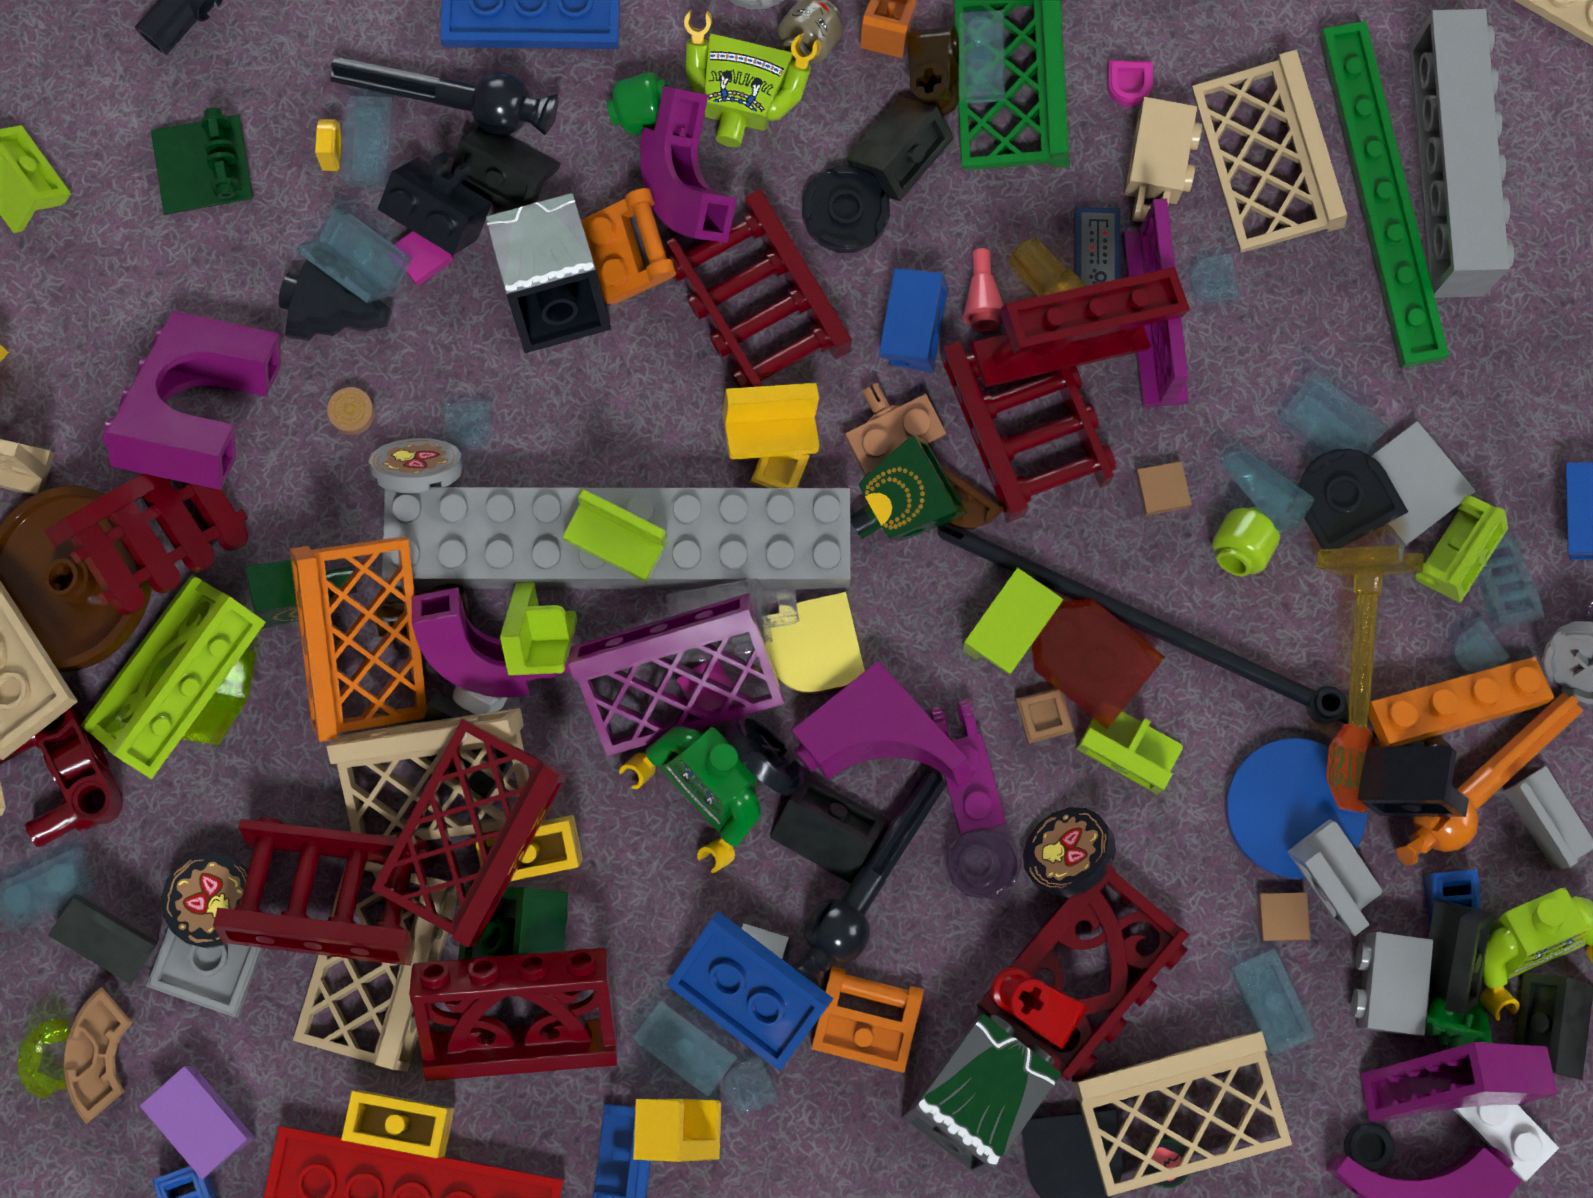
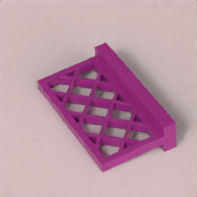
M1167 198L1153 199L1140 230L1123 232L1122 242L1127 277L1175 267ZM1181 317L1144 325L1151 347L1146 351L1135 353L1142 408L1187 404L1189 401L1187 388L1188 369Z
M750 593L571 647L568 666L573 680H578L606 756L654 743L667 731L676 726H685L698 730L735 719L737 716H745L784 704V697L755 617V608ZM749 632L754 647L747 660L723 650L730 637ZM719 641L717 646L710 644ZM698 648L712 655L702 674L678 663L684 651ZM675 654L672 660L666 657ZM756 657H758L761 667L753 664ZM718 658L741 669L731 688L708 677ZM652 661L667 668L658 687L634 677L640 664ZM631 667L628 673L621 671L623 669ZM673 672L697 682L687 701L664 691ZM749 672L766 680L770 694L752 698L738 690ZM609 675L623 683L614 700H611L596 693L590 679ZM629 685L652 696L643 714L619 704ZM703 686L726 696L721 708L707 711L694 705ZM659 699L682 710L676 722L665 725L649 717ZM733 700L739 702V703H736V704L731 705V703H732ZM601 706L608 709L605 717L602 712ZM614 712L638 723L632 735L613 740L608 724ZM688 713L694 715L693 717L686 718ZM644 726L649 728V730L642 731Z

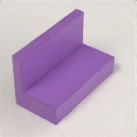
M184 1066L140 1105L142 1110L201 1179H205L234 1152L242 1151L256 1138L195 1066Z

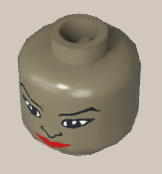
M798 0L778 26V38L781 42L782 50L791 52V43L794 38L804 33L803 39L800 42V48L803 53L810 55L816 40H819L822 45L819 55L810 60L808 64L821 63L843 35L841 15L836 6L828 0Z

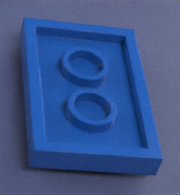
M719 911L707 924L666 984L779 1071L834 999Z

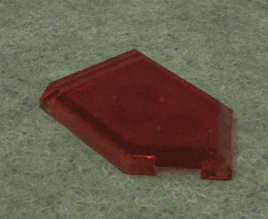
M1094 599L1063 601L1032 644L1034 671L1106 729L1118 717L1165 658V656Z

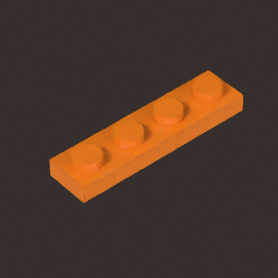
M1535 656L1374 700L1365 707V710L1381 747L1405 745L1544 706L1554 699V695Z

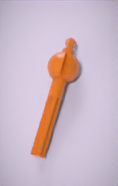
M1562 692L1457 789L1469 799L1466 817H1412L1415 831L1409 836L1410 842L1400 844L1396 848L1398 859L1405 866H1413L1418 862L1419 853L1426 854L1432 848L1441 852L1456 851L1469 844L1477 833L1479 822L1477 809L1583 712V709L1577 704L1579 702L1578 699L1573 695L1569 697L1565 692Z

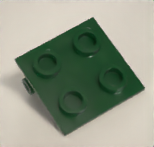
M209 108L204 111V117L198 122L150 130L164 215L253 199L239 114L225 116L222 115L220 108Z

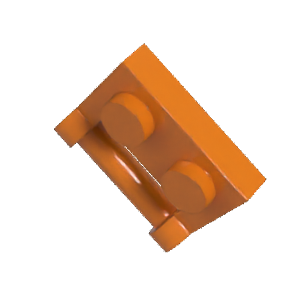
M648 188L631 191L625 196V199L581 220L604 302L607 304L620 303L676 275L673 261L667 259L651 208L654 205V199L651 190ZM632 216L636 218L649 260V265L646 269L630 221Z
M832 965L825 992L834 999L818 1019L811 1049L904 1073L924 989L910 985L909 990L856 977L845 974V968ZM840 992L904 1008L902 1020L898 1022L837 1006Z

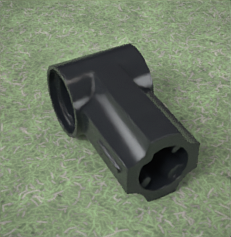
M158 0L134 28L150 45L167 55L197 20L200 22L208 20L210 16L207 13L214 6L219 7L223 0Z

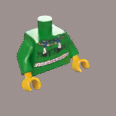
M685 726L673 727L645 750L646 754L637 753L632 756L619 769V774L621 775L627 769L634 770L638 774L639 780L631 788L638 789L654 775L656 766L660 767L665 776L719 832L721 838H717L705 845L697 854V859L700 861L711 853L716 860V865L711 870V873H716L734 860L735 851L733 846L737 847L740 845L760 817L761 807L756 795L758 778L739 760L735 748L728 744L727 740L715 728L711 727L700 733L696 729Z

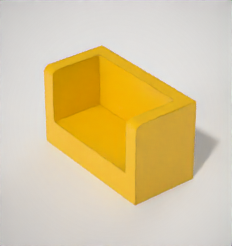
M636 1099L633 1160L683 1162L720 1159L721 1102L719 1100Z

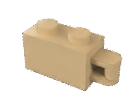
M1144 97L1138 112L1124 195L1135 197L1132 221H1144L1151 206L1144 204V199L1167 198L1168 205L1169 203L1177 204L1183 191L1190 192L1195 165L1188 164L1190 149L1197 150L1202 131V124L1195 123L1197 106Z

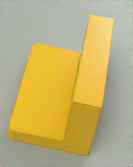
M817 383L726 389L722 416L729 458L734 460L816 454L820 447L815 421L819 402Z

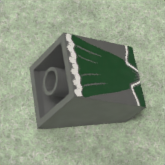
M984 1014L972 1023L902 1116L904 1120L977 1176L992 1171L997 1167L1062 1074L1053 1067L1055 1061L1047 1052L1035 1045H1031L1029 1048L1013 1037L1016 1031L1005 1020L996 1015L988 1018Z

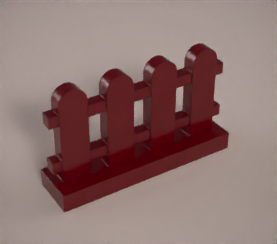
M141 474L66 516L44 532L54 547L70 539L76 548L75 551L70 553L76 564L84 560L104 591L97 595L103 606L111 602L115 610L120 614L131 615L140 610L145 603V596L139 584L147 580L154 591L167 593L176 588L180 582V573L174 564L182 559L188 569L200 572L210 567L214 562L215 554L209 542L215 538L219 545L227 551H235L244 546L248 541V531L242 522L247 520L248 517L243 509L235 512L222 490L180 482L183 488L176 492L170 483L171 479ZM140 498H143L148 506L142 512L135 503ZM191 499L209 529L201 532L183 501ZM107 518L113 528L106 533L98 523ZM154 518H156L175 548L169 553L166 552L148 524ZM118 539L121 540L139 568V571L134 574L130 573L112 545Z

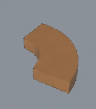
M99 987L78 1011L69 1029L63 1053V1073L66 1090L76 1113L84 1124H88L125 1092L116 1076L115 1053L120 1038L131 1026L132 1022L103 987Z

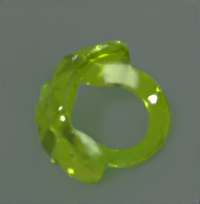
M51 1019L47 1022H40L37 1027L31 1029L18 1048L19 1056L16 1063L19 1082L30 1094L42 1099L49 1098L54 1090H66L64 1079L56 1080L44 1073L37 1072L41 1063L44 1043L66 1042L69 1032L66 1019Z

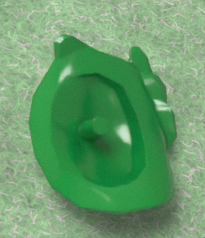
M1438 995L1435 996L1427 1011L1425 1030L1428 1036L1438 1037L1439 1047L1447 1045L1451 1049L1473 1042L1492 1043L1488 1017L1479 1000L1476 1006L1462 1015L1444 1010L1446 998Z

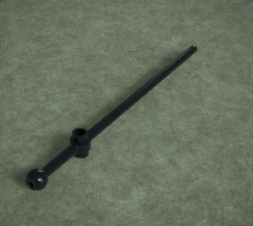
M951 523L941 526L961 535V539L945 532L937 531L941 539L1012 572L1019 568L1051 590L1306 706L1308 715L1317 724L1330 725L1339 721L1362 729L1365 734L1378 739L1368 714L1348 706L1343 693L1335 687L1324 686L1313 690ZM1322 699L1327 700L1331 704L1332 711H1327L1323 708ZM1430 737L1401 746H1450V744L1442 738Z

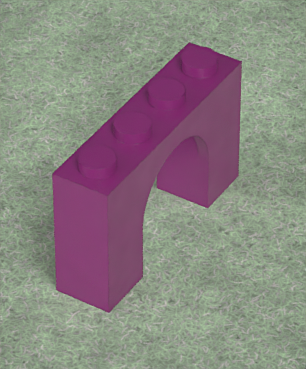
M172 311L164 328L159 327L153 340V348L148 357L141 358L134 383L131 387L124 389L117 414L114 418H109L106 421L102 441L105 446H108L110 466L221 490L236 460L234 424L184 414L170 408L165 403L175 394L198 386H218L266 397L281 364L279 333Z

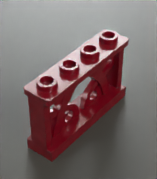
M1109 864L1105 867L1108 872L1101 882L1085 893L1066 898L1008 966V968L1015 967L1021 969L1032 977L1035 976L1038 970L1048 969L1054 977L1053 986L1062 991L1064 973L1058 957L1051 950L1054 945L1059 942L1070 949L1088 950L1106 942L1110 965L1108 992L1095 997L1075 999L1087 1007L1075 1027L1079 1032V1040L1076 1046L1068 1052H1057L1051 1049L1045 1038L1035 1032L1033 1036L993 1002L991 988L976 1005L990 1018L992 1015H996L1010 1024L1016 1031L1013 1037L1029 1048L1031 1045H1035L1047 1052L1055 1061L1053 1067L1062 1073L1059 1078L1063 1081H1069L1073 1075L1080 1080L1097 1060V1057L1092 1054L1095 1048L1103 1039L1111 1043L1128 1022L1122 1017L1134 1002L1139 1007L1144 1004L1158 986L1153 981V978L1163 966L1171 970L1188 950L1182 943L1190 934L1179 927L1117 874L1116 870ZM1107 885L1137 912L1126 915L1117 921L1113 910L1100 890ZM1085 920L1091 926L1090 932L1098 928L1099 925L1103 932L1092 939L1081 940L1075 933V927L1079 921ZM1132 923H1148L1153 926L1158 934V946L1152 954L1141 956L1136 951V944L1139 940L1146 937L1132 935L1124 940L1121 930ZM1128 965L1143 969L1126 989ZM1109 1010L1096 1027L1091 1030L1090 1023L1084 1015Z
M605 948L431 961L412 965L409 996L413 1006L423 1058L422 1068L425 1081L617 1066V1025L614 1016L607 950ZM593 990L592 994L586 999L571 1003L578 998L580 991ZM510 996L521 997L546 1010L534 1017L528 1025L506 1026L495 1018L483 1015L497 1002ZM444 1002L448 1009L459 1013L443 1011L433 1003ZM599 1007L600 1019L585 1020L582 1014ZM434 1022L452 1026L451 1031L435 1032Z

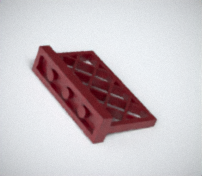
M462 719L371 890L453 935L451 937L453 940L466 947L478 943L569 773L553 764L543 762L469 720ZM469 733L484 742L489 762L465 769L460 748ZM494 748L509 756L497 759ZM516 759L533 769L524 787L509 792L506 791L499 764ZM454 761L457 772L447 774ZM491 767L499 795L474 802L467 774ZM459 777L466 805L442 812L437 791L443 781ZM520 794L513 808H511L508 797ZM501 800L506 821L501 830L484 835L476 807ZM431 804L434 814L424 817ZM468 810L476 838L452 845L444 817ZM436 819L444 847L420 854L414 834L420 824ZM497 837L489 851L486 840ZM478 842L483 864L478 873L461 877L454 849ZM407 847H409L411 857L401 860ZM445 852L453 880L429 887L421 859ZM413 862L421 890L404 894L388 885L398 866ZM474 880L466 894L463 883ZM455 885L461 905L453 920H450L436 912L431 892ZM423 895L425 905L413 898Z

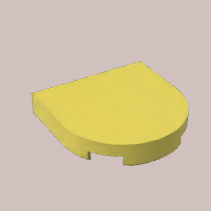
M846 592L795 603L781 611L768 629L765 645L776 677L781 683L803 694H819L842 689L865 672Z

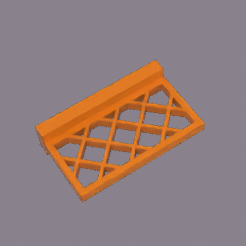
M406 536L313 550L309 546L290 548L311 727L318 741L338 739V733L424 719L427 704L421 650L412 626V596H415L409 539ZM398 550L400 566L388 581L369 568L380 553ZM366 555L362 562L355 558V556ZM345 558L357 568L342 587L339 588L326 579L324 561ZM364 573L383 586L367 607L348 595L349 591ZM400 579L402 583V592L395 587L396 584L400 581ZM328 588L336 593L330 602ZM390 592L404 601L405 610L393 626L374 613ZM343 599L362 612L346 633L334 626L331 621V614ZM369 618L388 631L372 652L353 639ZM405 624L407 628V637L400 632L401 629L405 626ZM333 633L341 638L335 647ZM395 637L409 647V656L398 670L379 658ZM348 644L367 657L351 678L337 669L336 659ZM374 663L393 675L377 696L358 684ZM410 669L412 674V681L405 677V675ZM338 678L346 683L345 686L341 689V691L339 689ZM401 681L413 690L415 707L395 710L384 701ZM353 689L372 701L361 716L343 719L341 704ZM379 708H382L383 710L386 711V712L376 713V711H377Z

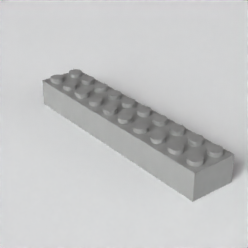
M430 487V490L424 493H398L385 490L383 539L406 536L409 539L414 589H433L446 584H458L465 589H514L515 584L520 582H534L536 589H849L850 488ZM581 489L666 531L668 544L647 583L563 541L562 536L580 505L577 496ZM398 550L383 552L382 578L388 581L400 566ZM401 579L396 584V588H402Z

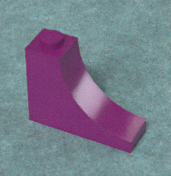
M879 660L791 730L799 745L794 750L797 757L810 772L818 768L828 780L850 766L879 758H903L924 763L942 772L958 787L973 776L967 757Z
M1473 1042L1360 1074L1369 1122H1383L1416 1114L1464 1107L1519 1105L1558 1095L1546 1046Z
M1492 1145L1488 1149L1480 1146H1471L1460 1158L1444 1169L1416 1178L1395 1179L1384 1177L1367 1170L1350 1157L1337 1155L1326 1169L1358 1198H1508L1522 1181L1520 1177L1510 1170L1514 1165L1512 1160Z

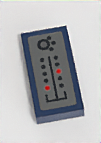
M1075 207L1074 289L1120 279V208Z

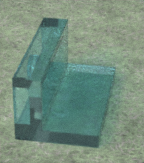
M343 208L332 211L318 240L300 243L296 252L366 303L393 296L412 261L411 257Z
M1315 371L1277 418L1322 454L1334 449H1353L1367 453L1388 428Z

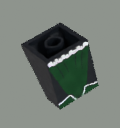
M573 193L485 217L524 353L612 330L596 268Z

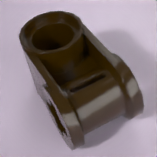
M954 25L909 32L907 49L910 61V89L922 103L936 106L942 117L949 115L955 110L960 99L959 64L961 51L957 30Z

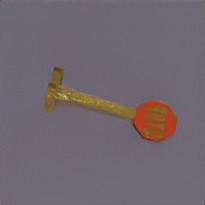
M1400 545L1318 550L1316 568L1341 577L1354 576L1353 593L1357 594L1348 706L1349 723L1342 727L1329 745L1326 780L1338 809L1354 813H1365L1368 809L1367 806L1358 800L1366 750L1369 747H1378L1371 729L1367 727L1371 699L1378 596L1382 595L1383 575L1423 573L1424 555L1421 553L1404 554V547Z

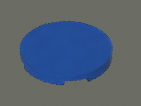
M1289 738L1277 740L1260 747L1240 764L1226 792L1225 817L1234 843L1240 852L1255 865L1271 874L1277 875V877L1305 879L1287 851L1327 820L1331 819L1337 822L1355 850L1366 828L1367 806L1362 804L1357 813L1338 809L1326 780L1329 747L1316 741ZM1333 749L1331 757L1335 758L1336 751ZM1336 752V759L1330 769V782L1332 785H1336L1339 778V773H1335L1334 779V771L1340 762V754ZM1344 758L1343 779L1340 778V787L1348 789L1349 780H1346L1348 761ZM1352 767L1351 788L1353 790H1357L1359 786V776L1356 773V781L1354 785L1355 770Z

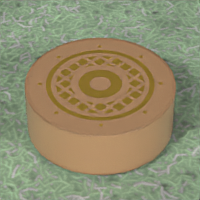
M346 387L338 390L331 396L327 405V415L332 425L339 432L347 435H356L370 427L374 420L375 409L371 399L364 391L354 387Z

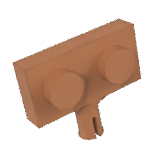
M876 383L871 388L869 386L862 391L874 415L867 423L845 433L844 438L864 476H866L909 437L915 435L926 439L927 443L930 444L945 437L946 432L927 394L906 404L890 407L880 388V384Z

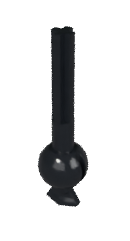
M338 57V59L334 58L331 63V82L470 111L479 127L494 135H510L520 130L525 122L531 123L543 135H546L556 120L559 103L558 94L539 99L531 98L525 84L519 78L507 73H492L483 77L477 85L341 57Z
M927 769L924 771L841 900L828 899L823 901L809 913L805 923L804 937L811 948L806 957L793 964L792 967L822 990L826 971L830 969L833 962L838 964L848 963L857 959L865 950L870 938V925L864 915L947 785V782L943 778L937 777L934 772Z

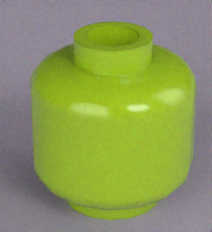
M1257 507L1236 508L1225 516L1213 538L1212 549L1217 557V563L1226 572L1240 577L1257 574L1267 567L1279 544L1281 535L1277 525L1272 521V517L1265 510Z

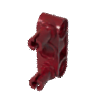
M73 705L64 712V722L58 729L51 731L49 725H47L4 760L0 759L1 765L36 746L42 750L47 768L64 795V798L61 799V805L25 823L26 831L37 847H42L74 829L80 832L98 824L110 823L119 816L123 808L122 794L110 772L108 760L98 740L83 729L82 722L85 719L76 705ZM102 790L105 795V804L100 811L92 814L88 807L89 798L95 791Z

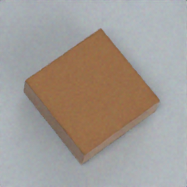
M1182 461L1141 468L1135 472L1145 516L1187 509L1192 505Z
M1061 687L1015 700L1028 745L1074 732Z
M1307 892L1257 894L1260 942L1310 940Z

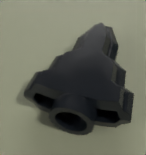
M313 251L306 258L299 275L290 272L286 274L279 292V307L288 310L285 336L288 338L309 341L315 334L334 336L345 327L359 331L383 328L388 326L392 314L391 309L373 293L357 289L351 275L336 269L332 258Z

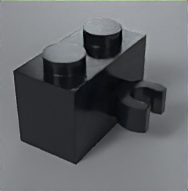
M444 151L435 156L430 165L416 158L393 170L377 210L451 255H455L477 240L492 202L460 184L469 175L470 167L468 164L463 163L456 167L454 174H451L446 167V161L450 153Z

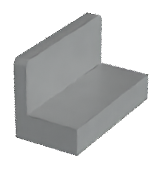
M1547 766L1538 769L1503 790L1554 871L1570 868L1578 863V858L1593 850V838Z
M1329 819L1289 849L1287 853L1337 925L1356 936L1370 925L1360 910L1380 896L1382 889L1337 822Z

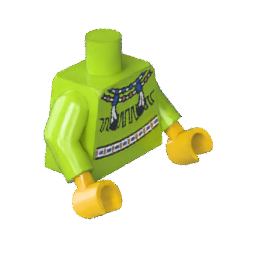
M689 10L684 19V26L687 32L691 34V38L686 41L685 73L690 88L694 92L708 95L705 117L720 121L715 137L716 141L728 147H740L746 127L765 131L770 121L780 120L800 102L811 71L808 63L821 52V42L819 40L814 42L810 55L803 53L800 48V42L803 39L804 33L794 38L791 43V52L716 34H710L708 42V40L704 39V36L711 27L712 15L709 11H706V26L697 29L690 22L691 10Z
M1560 888L1505 912L1492 925L1483 971V981L1487 988L1482 993L1480 1001L1497 1021L1500 1020L1499 1013L1504 1006L1513 1015L1519 1011V1002L1504 987L1508 983V979L1584 947L1586 944L1589 945L1586 955L1593 964V901L1584 897H1571L1565 888Z

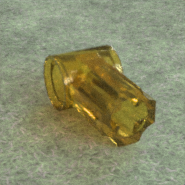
M1036 236L1028 241H1023L1012 252V256L1007 262L1037 297L1086 286L1069 267L1066 269Z

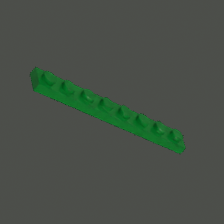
M1367 21L1323 28L1320 40L1400 368L1445 361L1449 357Z

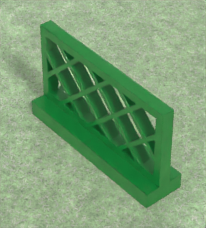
M954 0L955 28L958 33L961 51L959 64V120L962 170L1052 164V168L1070 167L1061 0ZM1034 6L1035 18L1023 31L1006 19L1016 7ZM984 11L993 20L979 35H976L965 26L964 12ZM999 25H1002L1016 37L1002 54L985 42ZM1034 31L1036 35V42L1029 38V36ZM965 35L972 41L967 48ZM1023 43L1037 55V60L1025 73L1008 61ZM979 47L995 60L980 77L967 67V59ZM1002 66L1018 78L1004 96L987 84ZM1036 72L1038 75V84L1031 79L1036 74ZM967 77L974 82L969 89ZM1025 85L1039 95V102L1027 115L1010 102ZM980 89L997 101L982 119L969 109L968 103ZM1003 108L1020 120L1019 124L1006 138L989 126V123ZM1038 114H1040V126L1033 121ZM969 119H971L976 124V126L971 131ZM1026 127H1029L1041 137V151L1022 153L1012 143ZM982 131L999 143L989 156L971 157V147L969 144ZM1005 150H1008L1011 154H1002V153H1003Z

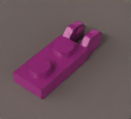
M968 699L957 701V713L960 722L963 724L966 737L952 740V742L967 757L973 776L958 787L949 777L943 774L944 780L947 782L946 787L960 836L1006 824L981 733L977 732L976 721ZM940 706L930 708L931 719L949 738L945 713Z

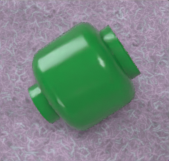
M651 71L618 80L613 87V98L607 100V110L613 125L621 124L624 131L631 136L642 135L643 128L655 130L663 86L671 87L668 80L665 78L660 79L657 74Z

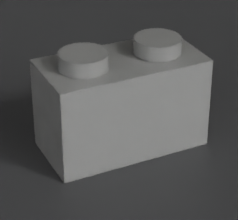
M1373 932L1366 934L1365 942H1359L1355 963L1356 969L1362 970L1361 989L1354 990L1351 1000V1015L1358 1018L1357 1028L1408 1036H1425L1433 940Z

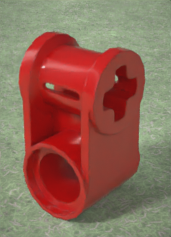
M1015 967L1000 971L993 979L991 985V996L993 1002L998 1007L1027 1024V1028L1061 1049L1064 1048L1087 1009L1085 1005L1054 986H1048Z

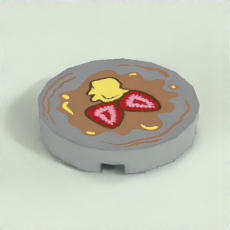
M412 438L391 442L372 452L368 461L371 479L375 480L377 478L378 486L398 493H424L430 490V484L440 481L441 487L449 486L461 476L463 469L462 454L456 446L446 441L431 438Z

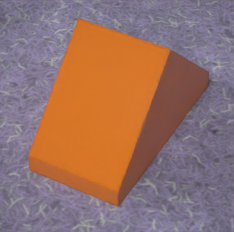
M870 0L863 17L860 48L903 58L918 0Z

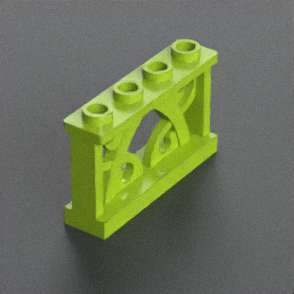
M191 575L82 722L83 729L107 747L108 751L152 780L266 622L224 592L222 593L198 577Z

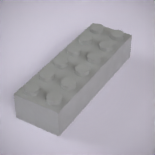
M1486 9L1432 10L1410 44L1428 272L1435 298L1485 296L1505 275L1509 268L1512 267L1514 261V247L1512 241H1507L1505 225L1510 217V203L1507 197H1503L1502 181L1506 174V159L1503 153L1499 154L1498 138L1502 131V115L1499 110L1495 111L1494 95L1498 89V72L1496 68H1491L1490 57L1494 47L1495 34L1493 26L1487 24Z

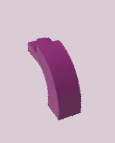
M663 86L655 130L643 128L640 147L641 174L644 188L651 190L654 199L652 208L661 221L675 232L696 239L728 243L737 198L711 189L703 179L698 163V144L708 95Z
M459 588L412 596V626L421 652L429 664L441 676L458 687L492 697L530 696L529 680L538 678L549 679L559 674L570 672L567 660L565 671L562 673L508 675L501 640L480 632L471 624L464 611Z

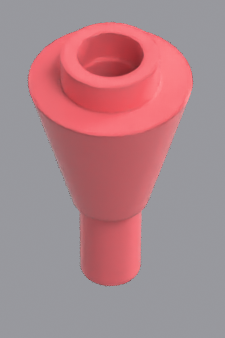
M980 248L972 252L974 276L970 283L963 322L972 326L976 331L989 332L997 329L1003 323L1000 309L1004 304L994 276L991 273L990 251Z

